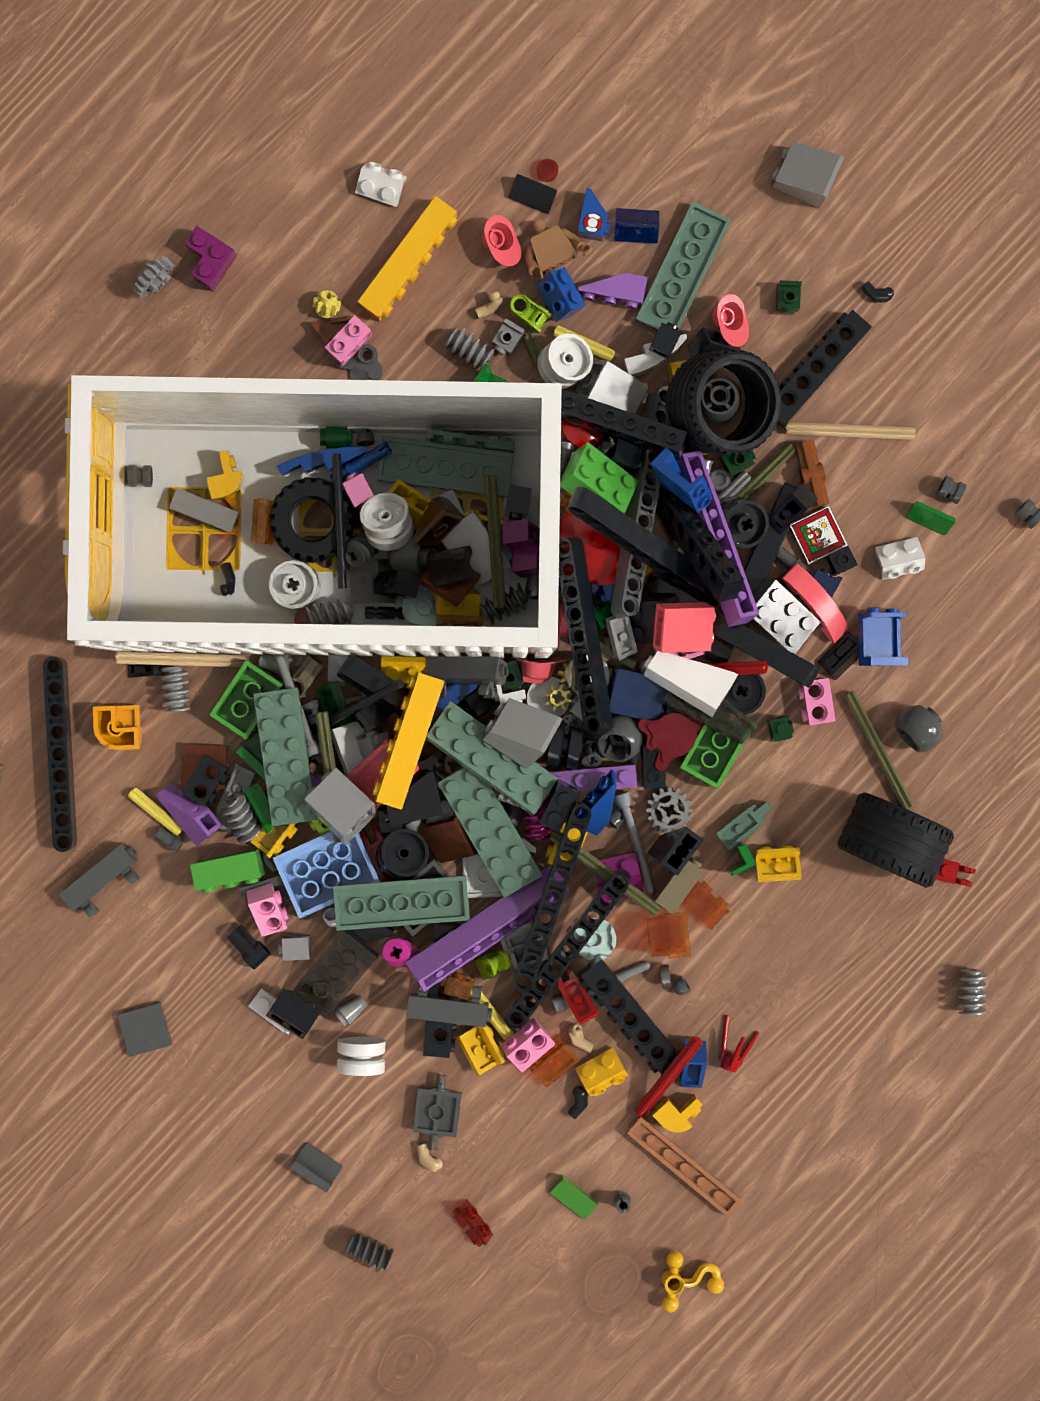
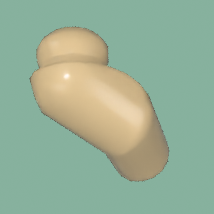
M498 291L488 295L490 303L475 309L478 319L494 313L502 304L503 299Z
M580 1024L571 1025L568 1031L571 1044L590 1053L594 1043L584 1039L583 1028Z
M427 1142L416 1144L419 1162L430 1172H436L442 1168V1160L429 1155Z

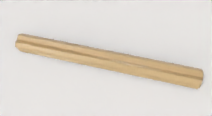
M788 422L785 425V433L789 435L913 440L916 433L914 427Z
M118 651L115 652L114 660L116 664L242 667L246 657L244 655Z

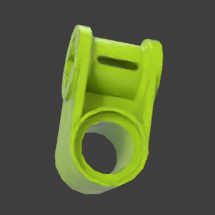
M517 295L511 300L510 313L528 328L540 334L542 331L541 327L547 318H551V313L524 295ZM516 302H523L526 309L524 311H517L514 308V304Z
M503 950L488 952L474 959L483 980L492 978L502 970H507L511 967V960Z

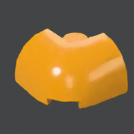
M140 705L93 707L94 733L102 745L113 750L141 748Z

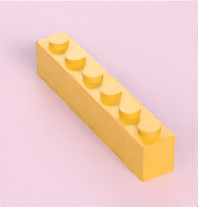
M435 196L358 300V305L377 320L381 321L383 317L386 319L393 310V307H391L396 300L400 301L406 293L405 287L409 282L413 283L418 277V270L421 265L426 266L432 257L430 253L433 249L441 246L445 240L444 234L448 229L451 231L457 224V211Z
M417 671L415 676L411 675L408 683V688H410L408 697L404 696L400 709L403 710L401 719L397 718L394 724L393 731H396L394 740L390 739L387 745L386 752L389 753L387 761L383 760L380 766L379 773L382 774L380 782H376L373 787L372 795H375L374 800L376 802L402 810L445 681Z

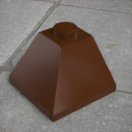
M438 496L429 502L413 541L416 544L435 549L463 520L464 516L448 498Z

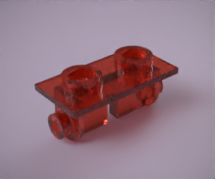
M467 1199L461 1207H457L452 1211L453 1217L462 1229L469 1225L470 1228L465 1233L474 1245L480 1247L484 1244L485 1246L493 1236L489 1225L479 1216L477 1209Z

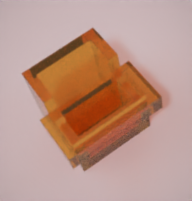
M677 912L673 915L667 913L662 917L646 918L651 957L668 956L669 959L691 957L687 912Z

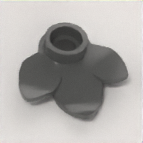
M369 344L363 345L344 366L339 364L340 368L350 370L351 380H368V378L379 380L382 375V366L377 360V350ZM366 352L371 353V358L368 360L363 358Z

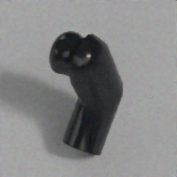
M869 281L861 287V290L874 303L888 302L894 296L892 288L876 289Z
M227 562L220 566L226 584L220 585L222 596L232 595L235 592L236 577L231 563Z
M576 1086L572 1090V1094L575 1096V1104L569 1109L568 1114L573 1119H576L588 1106V1092L582 1086Z

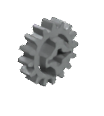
M166 256L161 257L160 260L157 259L155 262L150 261L138 273L136 277L138 281L134 284L135 287L133 288L134 292L142 299L143 297L146 298L148 294L151 295L153 292L156 294L161 291L162 287L171 278L169 274L173 271L174 263Z
M670 786L667 787L666 792L659 788L660 794L652 793L653 801L647 800V803L651 805L650 808H645L646 812L651 813L647 820L654 821L651 825L653 828L659 825V832H662L664 828L668 833L672 829H679V826L685 827V820L691 821L692 819L688 816V813L693 812V809L688 808L692 801H685L687 794L679 795V788H676L674 792H672ZM664 796H670L668 801L663 803L658 801ZM678 799L683 804V812L677 806ZM672 804V809L678 814L669 813L666 816V811L660 808V806L669 807ZM655 809L660 811V821L656 818ZM674 818L680 819L677 823L668 825L670 820Z

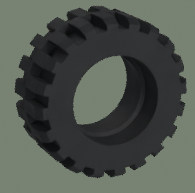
M304 477V479L294 480L288 486L283 487L279 495H276L273 500L274 503L269 513V524L273 538L278 546L291 557L309 563L323 562L337 556L333 483L319 477ZM343 491L346 544L352 538L355 518L351 502ZM309 499L324 502L333 514L331 531L327 536L317 541H308L299 537L295 533L291 522L293 511L297 505Z

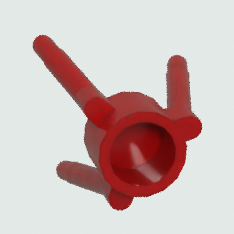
M726 1015L721 1052L718 1059L722 1060L720 1067L736 1073L756 1041L759 1032L756 1031L741 1055L739 1053L745 1041L744 1037H741L735 1051L728 1050L726 1053L729 1015Z

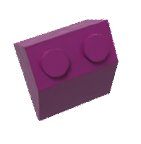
M635 851L598 858L599 861L613 871L617 869L627 870L631 876L630 884L643 892ZM594 872L599 891L606 881ZM608 894L601 896L605 902L612 901V897Z

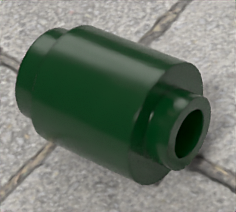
M326 426V428L320 429L321 446L341 448L352 444V431H348L347 426Z

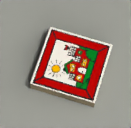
M829 506L791 524L789 527L807 565L847 546V542Z

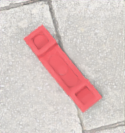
M795 564L781 578L794 595H799L815 617L821 621L820 629L832 643H835L849 629L841 611L829 594L799 564Z

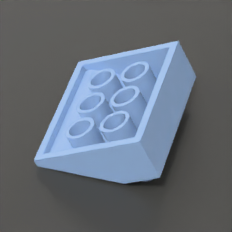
M329 832L273 858L299 919L333 905L334 885L382 882L359 833L345 846L342 842L335 843L333 833Z

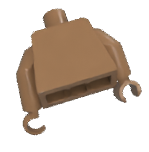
M541 219L531 225L536 236L530 238V245L526 248L525 264L529 271L530 280L533 282L535 275H539L543 279V276L550 271L577 259L578 252H584L583 256H588L592 253L593 249L590 245H586L576 234L565 228L560 229L558 225H555L548 229L544 220Z

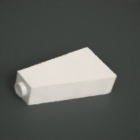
M657 651L654 657L650 655L644 664V667H646L645 677L711 717L738 676V674L670 653H661L660 651Z

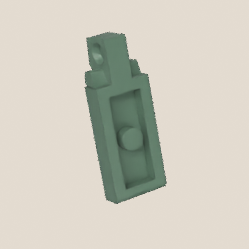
M766 801L758 807L753 804L715 834L729 851L763 825V822L767 820L764 815L772 807Z

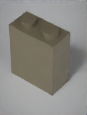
M691 857L678 876L672 871L669 873L652 899L673 915L704 873L700 869L702 864Z

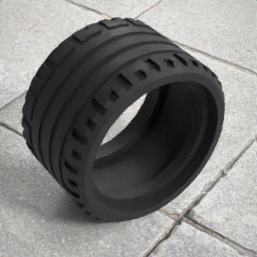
M744 350L702 352L688 358L686 362L681 364V367L672 376V381L668 386L666 413L668 414V421L671 427L687 432V447L707 454L738 455L751 452L754 448L760 447L761 444L767 441V438L772 435V431L775 430L776 424L779 421L782 400L779 382L776 380L777 377L765 361H762L759 356L751 352L747 353ZM721 367L727 368L736 375L744 389L746 399L745 411L740 424L725 438H720L710 430L701 410V395L708 378Z
M866 792L859 794L855 802L856 804L851 810L852 813L847 819V824L843 828V833L838 839L837 845L839 849L925 888L933 886L936 879L935 876L936 874L938 875L940 870L939 867L943 864L944 856L947 854L949 845H951L954 839L952 830Z

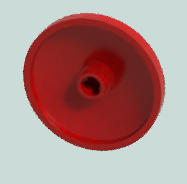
M567 510L559 520V539L578 537L582 540L590 586H606L615 583L621 547Z

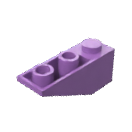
M624 273L580 286L578 292L581 298L593 301L594 298L602 299L605 304L615 305L617 302L624 304L626 308L637 309V307L642 306L648 277Z
M170 784L155 796L197 847L214 834L222 824L208 807H203L181 793L182 790Z

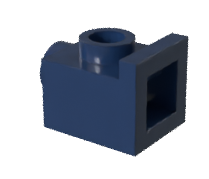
M811 568L809 574L832 598L842 577L837 576L834 579L832 577L833 574L823 568L821 570Z

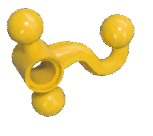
M677 1251L668 1254L666 1261L670 1269L664 1271L661 1277V1282L667 1291V1296L662 1301V1307L666 1312H675L679 1307L676 1295L681 1293L685 1287L689 1288L698 1285L706 1272L712 1273V1277L707 1282L708 1290L713 1294H719L723 1291L724 1282L721 1279L720 1270L715 1264L703 1263L697 1268L692 1278H681L678 1268L682 1266L684 1261L682 1254ZM670 1279H678L675 1285H668Z

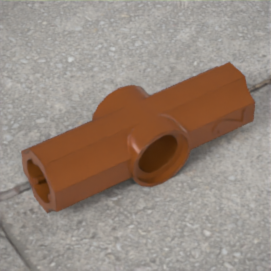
M814 440L795 444L800 465L799 475L801 483H804L818 498L810 509L829 504L824 483L825 472L822 463L819 462Z

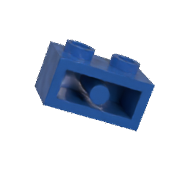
M565 267L550 271L535 284L555 322L570 318L586 306Z

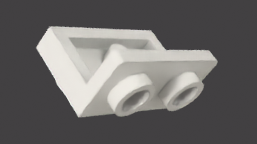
M375 162L365 163L361 168L355 193L397 207L407 176L402 175V172L396 169L387 170L381 168L382 166Z
M918 537L875 547V554L881 567L882 580L895 579L910 573L916 574L925 568L926 557Z
M496 685L494 688L495 702L500 701V703L504 704L509 698L519 702L526 700L525 690L503 694L501 685Z

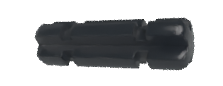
M374 606L365 607L364 615L366 619L377 617V619L395 620V618L405 620L402 607H398V609L378 606L377 608Z

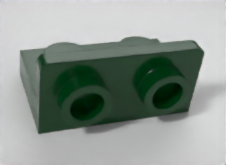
M338 681L316 689L323 712L326 711L329 717L347 707ZM351 716L333 724L330 730L353 723Z

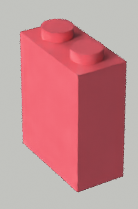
M706 602L656 604L653 647L661 653L711 651V644L714 641L713 622L716 619L715 608Z

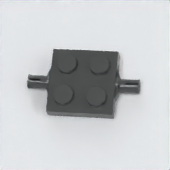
M441 1074L437 1075L436 1087H418L413 1132L424 1133L430 1136L429 1150H432L433 1142V1150H437L438 1137H456L462 1092L446 1089L445 1082L447 1076L443 1075L442 1083H440Z

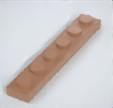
M638 1117L626 1133L725 1216L729 1217L742 1200L739 1196L643 1117Z

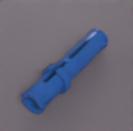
M384 441L356 460L345 463V466L342 468V483L346 481L345 478L349 475L360 473L387 455L392 454V450L388 449L390 447L389 444Z

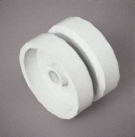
M566 333L556 337L541 350L538 357V370L542 379L546 383H562L561 389L574 386L590 372L593 365V354L590 346L584 339L575 334Z
M394 493L377 494L368 499L361 508V523L368 542L374 548L383 551L396 550L404 546L412 538L414 525L408 504L403 497Z
M296 560L285 561L276 566L270 575V594L283 607L302 609L313 604L319 596L321 588L320 578L315 569L307 563ZM294 581L299 582V586H296L297 589L292 587Z
M345 1037L338 1039L337 1052L343 1055V1057L337 1060V1072L352 1076H372L384 1073L385 1060L379 1056L385 1053L386 1040L376 1037Z

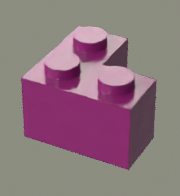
M196 225L185 242L188 250L201 257L191 275L196 281L214 291L237 254L234 249Z
M528 519L503 523L501 541L512 550V558L510 559L512 572L520 578L539 575L540 528Z

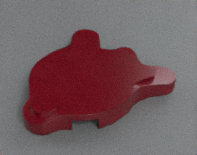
M669 713L654 721L646 719L638 721L637 728L646 735V749H656L658 751L654 763L655 769L664 771L672 759L683 756L693 748L697 733L701 730V722L697 718H689L679 713Z

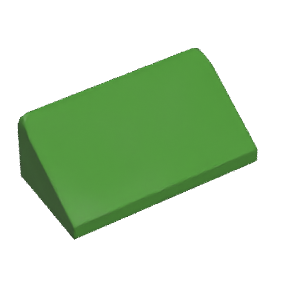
M562 1175L550 1191V1194L583 1219L598 1206V1202L564 1175Z

